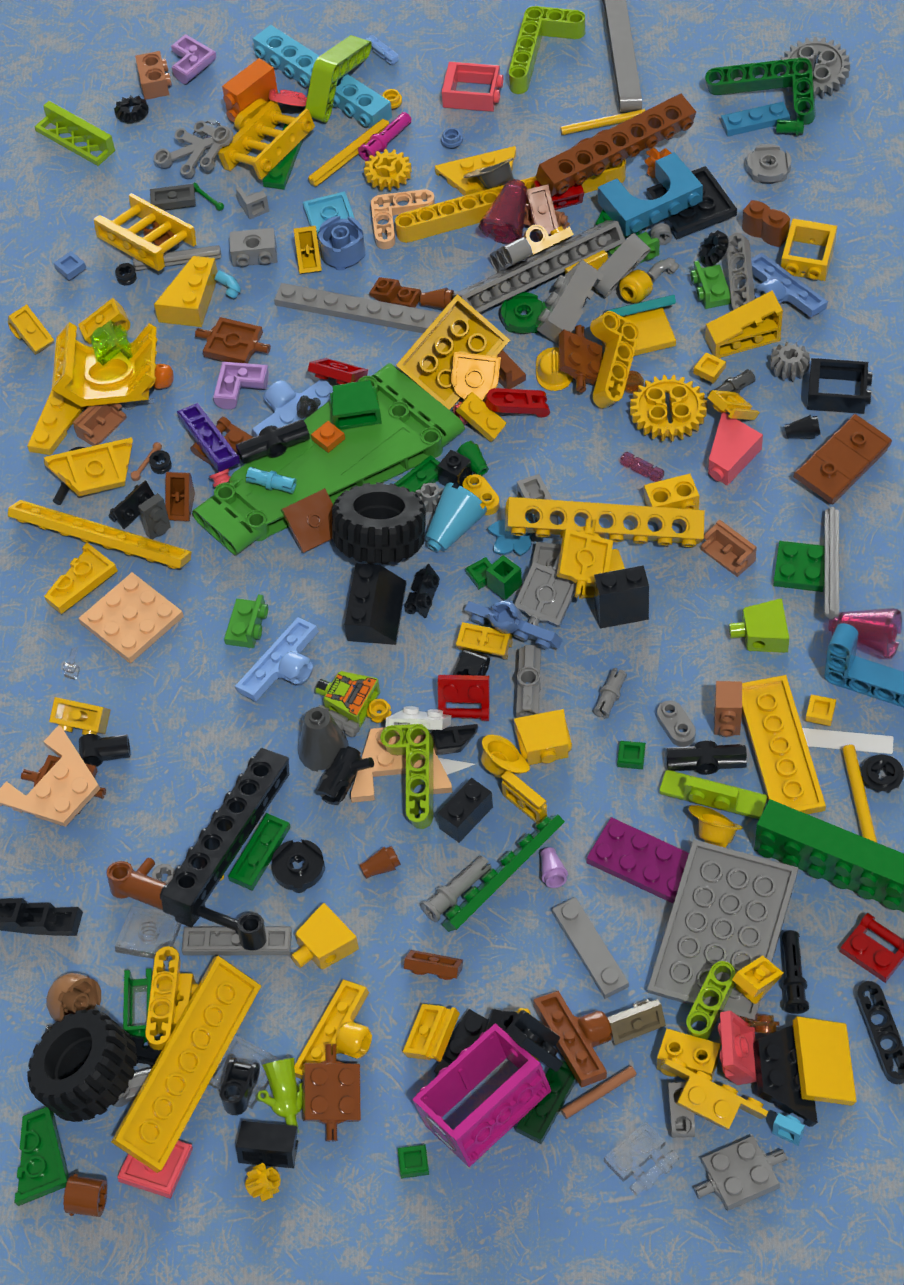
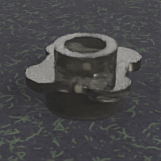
M306 395L301 396L297 403V416L301 419L309 417L318 410L321 404L320 399L316 397L311 399Z

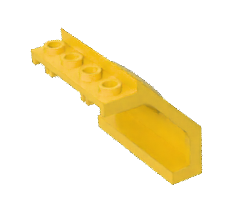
M69 322L56 337L52 390L81 407L149 400V389L156 380L157 327L148 323L137 338L128 344L89 347L76 340L77 326Z

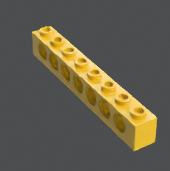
M509 497L506 501L505 531H510L511 535L515 536L535 533L536 537H550V534L560 535V538H562L566 528L575 531H585V526L580 527L574 521V517L580 516L585 521L587 518L595 519L594 533L601 538H609L613 542H623L624 539L633 540V543L647 544L648 541H657V544L662 546L672 545L673 542L682 543L683 547H696V544H700L704 539L705 510ZM525 514H534L537 517V522L529 523L525 518ZM550 516H559L562 523L560 525L553 524L550 521ZM599 519H607L610 522V528L601 527ZM623 521H632L634 524V529H626L624 527ZM648 522H655L659 530L656 532L651 531L648 528ZM672 524H680L683 532L676 533L672 528Z

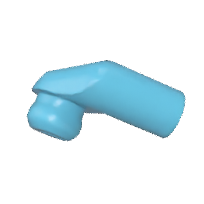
M221 270L217 272L214 280L229 287L226 290L227 296L233 299L237 298L238 293L241 292V287L237 280Z

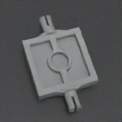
M558 554L553 567L543 566L533 561L514 603L520 611L530 617L528 622L530 624L538 626L540 621L560 627L575 594L576 583L556 577L560 554Z
M754 1136L746 1138L702 1158V1165L708 1174L709 1181L694 1187L695 1194L700 1199L714 1192L722 1200L727 1211L779 1189L780 1183L773 1172L772 1166L787 1161V1156L783 1149L766 1155L760 1149Z

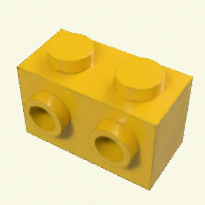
M54 697L49 722L60 725L64 731L72 732L73 728L82 729V735L106 734L111 709Z
M666 1028L657 1057V1070H660L667 1076L676 1077L675 1074L660 1067L662 1061L665 1059L671 1060L673 1057L686 1063V1069L694 1073L701 1071L713 1078L720 1057L721 1044Z

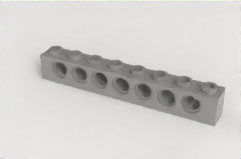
M607 220L460 290L452 294L454 298L458 294L478 312L488 309L564 272L565 268L602 250L606 252L622 244L625 238L619 222Z

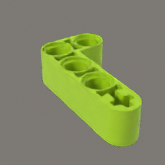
M421 724L387 726L383 729L380 736L384 747L392 755H406V816L414 827L418 829L427 828L433 822V738L428 729ZM418 735L426 736L423 742L414 743ZM399 736L400 740L396 744H389V740L392 737ZM418 760H426L423 767L414 768V764ZM426 785L423 792L419 794L414 793L416 786ZM417 803L420 804V807L424 812L420 814V818H416V815H419V806Z

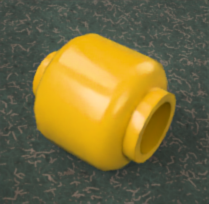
M639 269L631 271L619 283L621 296L633 304L641 302L653 290L650 276Z

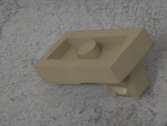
M645 999V1001L633 1004V1009L630 1008L607 1017L612 1029L610 1035L614 1045L666 1026L662 1005L658 999L651 1002Z

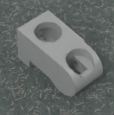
M686 1082L668 1083L672 1138L695 1137V1113L676 1104Z

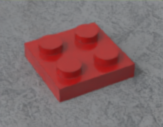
M329 358L311 361L308 366V371L315 373V377L320 379L334 378L338 384L358 382L360 378L368 374V369Z

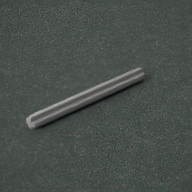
M830 507V509H826L824 512V615L829 617V620L839 616V511L835 507Z

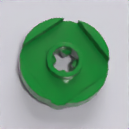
M522 292L512 296V299L508 302L507 300L503 302L501 306V319L508 332L537 333L539 332L537 328L540 324L538 318L547 307L544 301L542 303L538 299L537 295ZM522 311H527L526 315H521Z

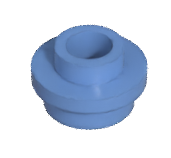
M447 128L441 136V142L446 147L455 148L462 144L463 135L457 128Z

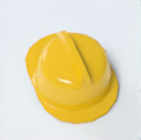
M558 347L543 350L536 360L537 381L541 387L549 391L563 390L573 380L572 376L559 370Z
M493 734L486 735L482 739V765L495 777L501 778L507 770L514 773H527L530 770L528 762L509 740Z
M690 805L688 807L689 812L698 818V834L706 843L726 848L733 841L736 831L743 829L741 825L732 822L713 809L699 805Z

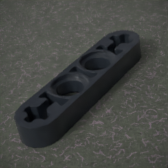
M866 981L858 988L857 1003L885 1077L893 1084H903L904 1046L881 987L875 982ZM865 991H869L871 995H874V1007L872 1008L869 997L865 996ZM875 1014H880L886 1018L887 1022L882 1026H877L871 1021V1017ZM884 1039H890L895 1042L896 1048L892 1051L884 1050L880 1042ZM895 1057L898 1068L903 1069L902 1075H898L896 1071H893V1058Z

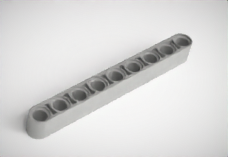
M603 0L620 112L642 110L641 89L626 0Z

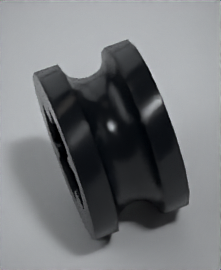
M123 263L115 269L119 284L126 286L136 281L137 275L132 264Z
M155 451L149 457L151 469L156 474H165L172 467L170 455L166 451Z

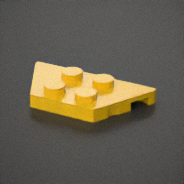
M512 146L435 165V173L438 176H444L447 179V183L453 188H457L464 196L487 190L477 176L464 178V175L477 169L499 164L509 158H513L509 162L511 170H513L516 147Z
M131 437L44 457V465L78 496L125 486L133 439Z

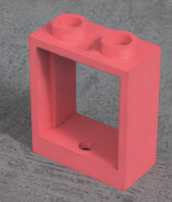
M449 62L442 88L443 108L494 112L495 103H499L500 100L499 88L503 87L504 80L503 75H500V66ZM458 82L492 84L490 93L456 91Z

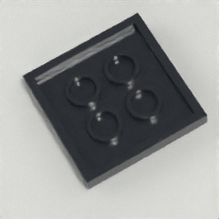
M706 166L691 171L703 185L702 202L664 219L677 239L737 216V208ZM660 183L647 188L646 195L650 200L662 197L668 191Z

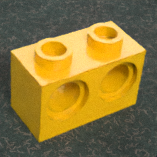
M690 473L644 485V501L646 506L699 510L700 495Z

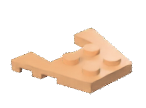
M58 725L43 742L46 747L61 757L60 760L27 795H24L6 781L0 788V806L4 805L12 808L14 811L26 812L35 815L36 818L66 827L100 790V787L63 728Z
M385 727L370 729L362 759L372 757L374 767L357 771L351 791L352 803L375 800L373 777L406 774V755L390 754L381 742V732ZM418 735L414 743L423 742L426 736ZM392 737L389 740V744H396L400 737ZM433 748V794L452 793V784ZM418 760L414 764V768L423 767L426 760Z

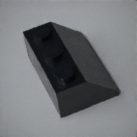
M355 564L344 624L347 641L397 644L407 585L406 580L381 565Z

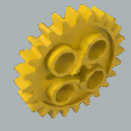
M663 375L662 380L655 376L653 383L645 380V387L639 385L638 392H633V399H630L632 422L637 423V430L643 429V435L651 432L652 439L659 435L661 436V441H664L666 437H670V440L674 441L675 436L683 440L684 433L692 436V429L698 431L699 424H704V417L707 415V400H704L705 394L700 393L699 386L693 387V381L684 383L685 377L678 381L675 375L671 379H667L666 375ZM665 393L669 394L672 423L668 422Z

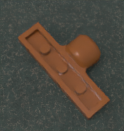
M559 991L533 999V1007L543 1024L560 1036L556 1046L580 1087L582 1088L606 1079L607 1071L593 1047L607 1043L612 1039L610 1035L612 1029L605 1013L595 1011L581 1017H575Z

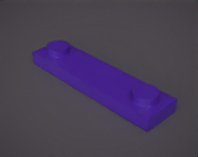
M198 403L177 411L179 420L218 472L240 463L239 456Z

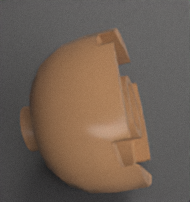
M69 973L60 976L53 982L46 998V1006L51 1018L56 1022H61L64 1020V1016L68 1014L75 1015L76 1011L94 1010L96 1004L100 1006L101 989L98 982L83 974Z

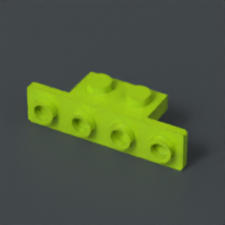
M671 770L665 771L660 786V794L756 819H760L767 801V795Z

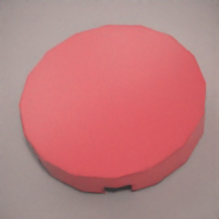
M276 89L269 90L268 98L272 101L294 106H306L307 97L303 93L284 89L280 90V93H276Z

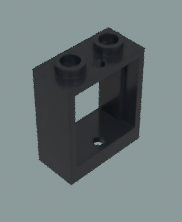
M811 358L807 410L864 414L865 405L871 402V390H867V386L872 384L873 372H868L869 362ZM819 378L860 381V395L818 393Z

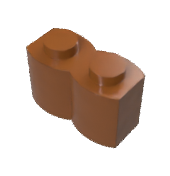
M751 200L743 210V231L750 236L762 238L763 241L772 246L781 247L787 240L790 217L780 210L770 209L763 202Z

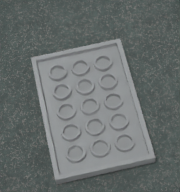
M693 839L647 989L648 993L693 1006L711 967L719 961L729 962L734 967L735 974L762 955L772 963L797 878L798 867ZM721 972L715 978L718 981L725 982L729 980L730 975ZM735 983L722 1012L730 1010L743 1020L755 1023L761 1000L757 1004L752 1003L736 989ZM712 996L704 1000V1004L707 1006H714L719 1002L717 998Z

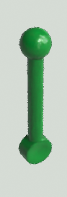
M193 183L195 192H198L214 204L218 211L224 209L223 203L217 202L201 190L197 183Z

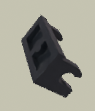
M242 1121L236 1144L238 1163L252 1165L264 1163L265 1166L294 1169L298 1149V1140H296L298 1127Z

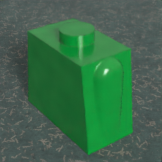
M370 380L333 386L330 402L333 422L338 429L342 430L382 423L377 390L372 386Z

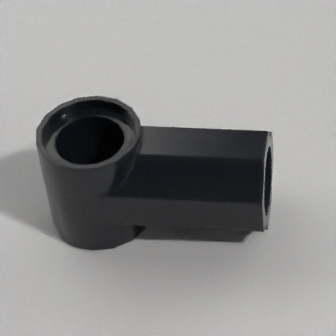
M96 734L83 735L79 738V755L84 763L96 767L105 760L128 758L131 755L128 734L103 738Z

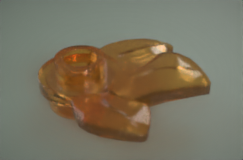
M757 1015V1021L739 1016L747 1022V1026H754L756 1033H774L777 1031V1026H779V1021H774V1015Z

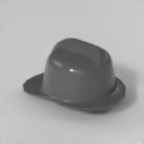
M509 158L496 165L469 172L464 175V178L477 176L487 189L514 182V177L509 162L513 158Z

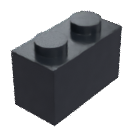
M471 778L437 813L439 829L460 843L493 808L492 792Z

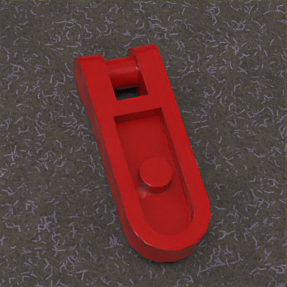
M493 388L488 391L485 397L486 406L494 412L536 414L540 418L547 417L550 414L549 406L546 404V393L541 390Z

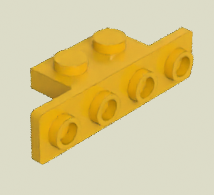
M672 1057L671 1060L665 1059L662 1061L661 1068L686 1080L676 1102L681 1107L726 1130L730 1128L739 1108L759 1119L767 1116L769 1111L763 1109L764 1104L751 1097H748L746 1100L738 1096V1091L735 1088L726 1084H722L721 1087L711 1082L713 1078L710 1075L701 1071L694 1073L686 1069L687 1064L677 1058Z

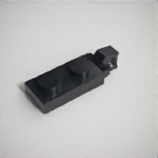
M471 1009L467 1011L450 1037L442 1060L434 1070L435 1077L443 1068L448 1067L455 1061L461 1051L469 1048L478 1040L481 1033L484 1032L488 1019Z

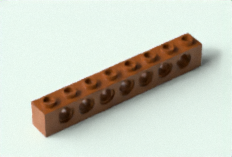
M680 93L540 163L536 179L542 186L548 184L551 197L557 193L562 194L569 187L575 184L580 185L587 178L593 175L597 176L611 166L619 165L624 159L628 157L633 158L640 151L646 148H653L658 142L664 139L668 140L682 130H688L694 123L696 111Z

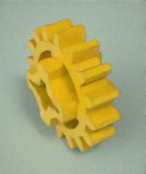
M385 149L382 154L376 151L375 157L370 155L369 161H365L364 174L367 183H372L373 188L379 186L380 190H383L384 187H388V190L391 191L392 187L395 186L399 189L400 183L406 185L407 179L411 178L412 168L411 163H409V157H404L403 152L396 154L395 149L391 153H388V150Z

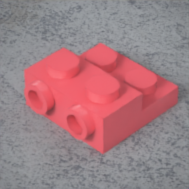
M730 1010L720 1012V1023L718 1025L722 1045L720 1061L725 1077L736 1085L757 1082L753 1048L755 1028Z

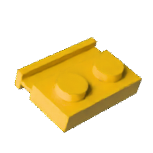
M712 390L707 397L713 403L714 409L720 413L729 412L728 417L732 419L755 420L760 413L758 410H751L752 405L736 392Z
M507 770L501 776L503 779L502 794L505 798L536 823L547 815V805L544 798L511 771Z
M422 1004L403 1053L408 1058L436 1059V1061L441 1062L460 1015L459 1011L454 1007L447 1009L445 1006Z

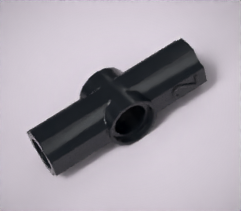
M301 419L280 428L272 425L267 426L260 431L259 436L235 445L241 462L245 464L266 455L274 458L279 457L286 452L287 447L310 439V434L304 420Z
M700 741L692 747L667 748L666 752L667 769L671 771L696 770L699 774L709 775L716 773L719 769L747 767L745 744L717 745L713 741Z

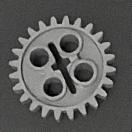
M814 37L812 42L806 38L804 44L797 41V47L790 45V51H785V57H781V60L793 58L809 59L814 71L815 98L817 94L824 98L825 92L832 95L833 88L840 90V84L845 85L846 78H849L850 62L849 55H846V49L841 50V44L834 46V40L826 43L825 37L821 41ZM801 70L798 73H805L807 70ZM806 89L801 90L800 93H801V92L805 93V92H807L808 90H806Z

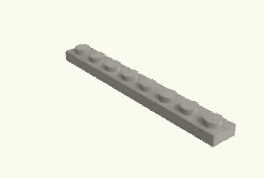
M281 283L274 299L276 306L418 333H424L440 314V312Z

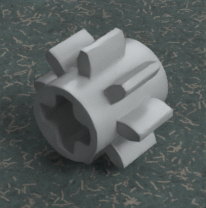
M424 483L421 490H416V494L423 501L426 512H434L442 495L443 488L438 489L436 483Z

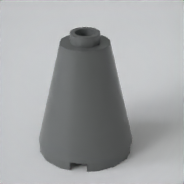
M315 707L305 714L298 744V754L301 762L310 770L317 772L318 770H327L328 766L335 760L340 748H347L349 743L330 713L322 707Z

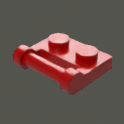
M438 675V710H442L443 714L451 715V718H472L489 721L490 676ZM447 702L481 703V708H447Z
M867 913L840 947V953L886 983L904 960V939L875 921V917ZM869 929L896 947L898 951L894 954L865 933Z

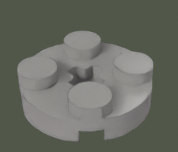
M764 144L756 147L754 152L748 154L747 171L752 176L754 182H783L787 179V175L791 170V156L789 152L786 151L785 153L780 150V146Z

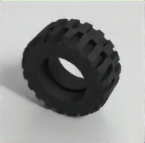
M376 482V484L365 483L360 487H351L349 491H344L335 500L332 507L333 542L340 552H343L348 558L353 557L358 562L365 561L368 564L381 563L382 565L389 564V562H401L403 558L408 559L414 553L416 554L424 544L425 505L416 493L410 492L408 488L403 486L401 488L397 487L396 484L390 483L386 485Z
M93 1009L76 1011L75 1015L68 1014L63 1017L64 1020L61 1022H55L52 1025V1029L48 1033L45 1032L43 1034L40 1044H36L33 1050L34 1056L30 1058L28 1064L30 1070L27 1071V1078L31 1093L38 1101L66 1121L81 1122L83 1120H90L95 1118L96 1114L102 1115L108 1111L107 1108L110 1105H115L119 1101L118 1097L121 1093L126 1092L129 1087L128 1082L133 1079L135 1073L133 1067L137 1065L136 1046L130 1034L108 1015Z

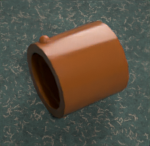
M76 1173L73 1176L71 1175L67 1181L63 1205L65 1213H69L70 1216L80 1214L101 1217L107 1200V1181L80 1177Z

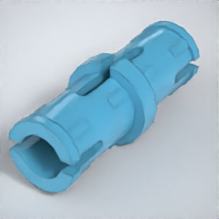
M249 467L246 477H249L246 478V482L266 486V489L269 490L274 488L293 494L296 488L295 483L297 480L295 478L278 475L276 471L271 470L267 472Z

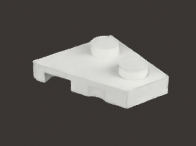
M406 706L403 710L386 718L385 728L398 724H421L429 730H443L451 725V715L443 714L442 710L430 709L428 712L419 711L418 707Z

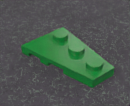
M44 1107L22 1117L19 1148L21 1150L20 1167L17 1169V1178L19 1179L18 1192L15 1193L14 1203L18 1206L65 1188L69 1179L53 1112L49 1108Z

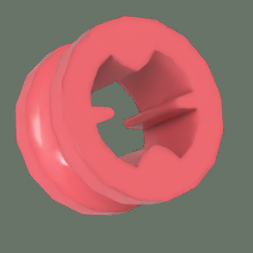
M229 468L209 476L214 481L213 487L229 481L231 477L228 475Z

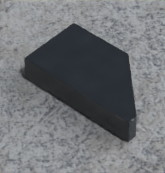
M478 724L447 727L443 730H431L430 734L433 738L435 754L461 752L477 733Z

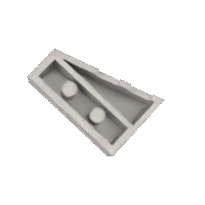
M581 260L565 276L560 275L554 284L555 291L550 294L546 301L548 304L547 308L542 311L538 318L540 324L537 331L559 345V333L564 329L570 332L573 331L584 312L582 308L586 299L590 300L594 294L591 291L592 287L602 280L604 274L584 260Z

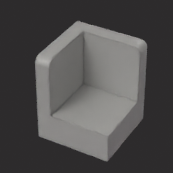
M241 187L236 188L238 203L249 220L269 212L268 200L264 191L246 196Z

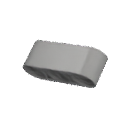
M635 233L630 235L598 269V271L604 274V277L593 287L605 298L608 297L619 286L621 279L633 271L647 256L651 248Z
M522 237L490 253V261L494 269L500 272L532 256V249L527 239Z

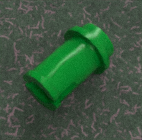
M797 118V120L777 119L776 132L777 134L796 133V136H799V134L804 133V120H800V118Z

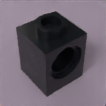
M450 450L437 465L439 483L444 486L447 483H454L452 488L458 489L459 486L463 487L464 479L472 475L471 460L453 450Z

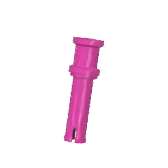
M402 112L379 134H373L368 143L362 144L358 148L362 159L369 161V155L375 157L376 151L383 152L387 149V144L412 122L410 115Z

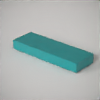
M669 295L605 310L604 313L612 311L620 316H626L673 305L676 303L675 295Z

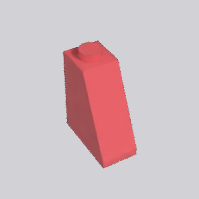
M723 412L709 457L708 474L714 480L728 486L762 450L763 434L737 419L728 417L729 414Z

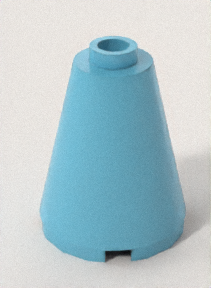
M447 483L444 487L425 536L426 545L435 552L446 551L487 512V507L485 506L482 509L480 506L482 501L476 495L462 486H459L458 489L452 488L454 483Z

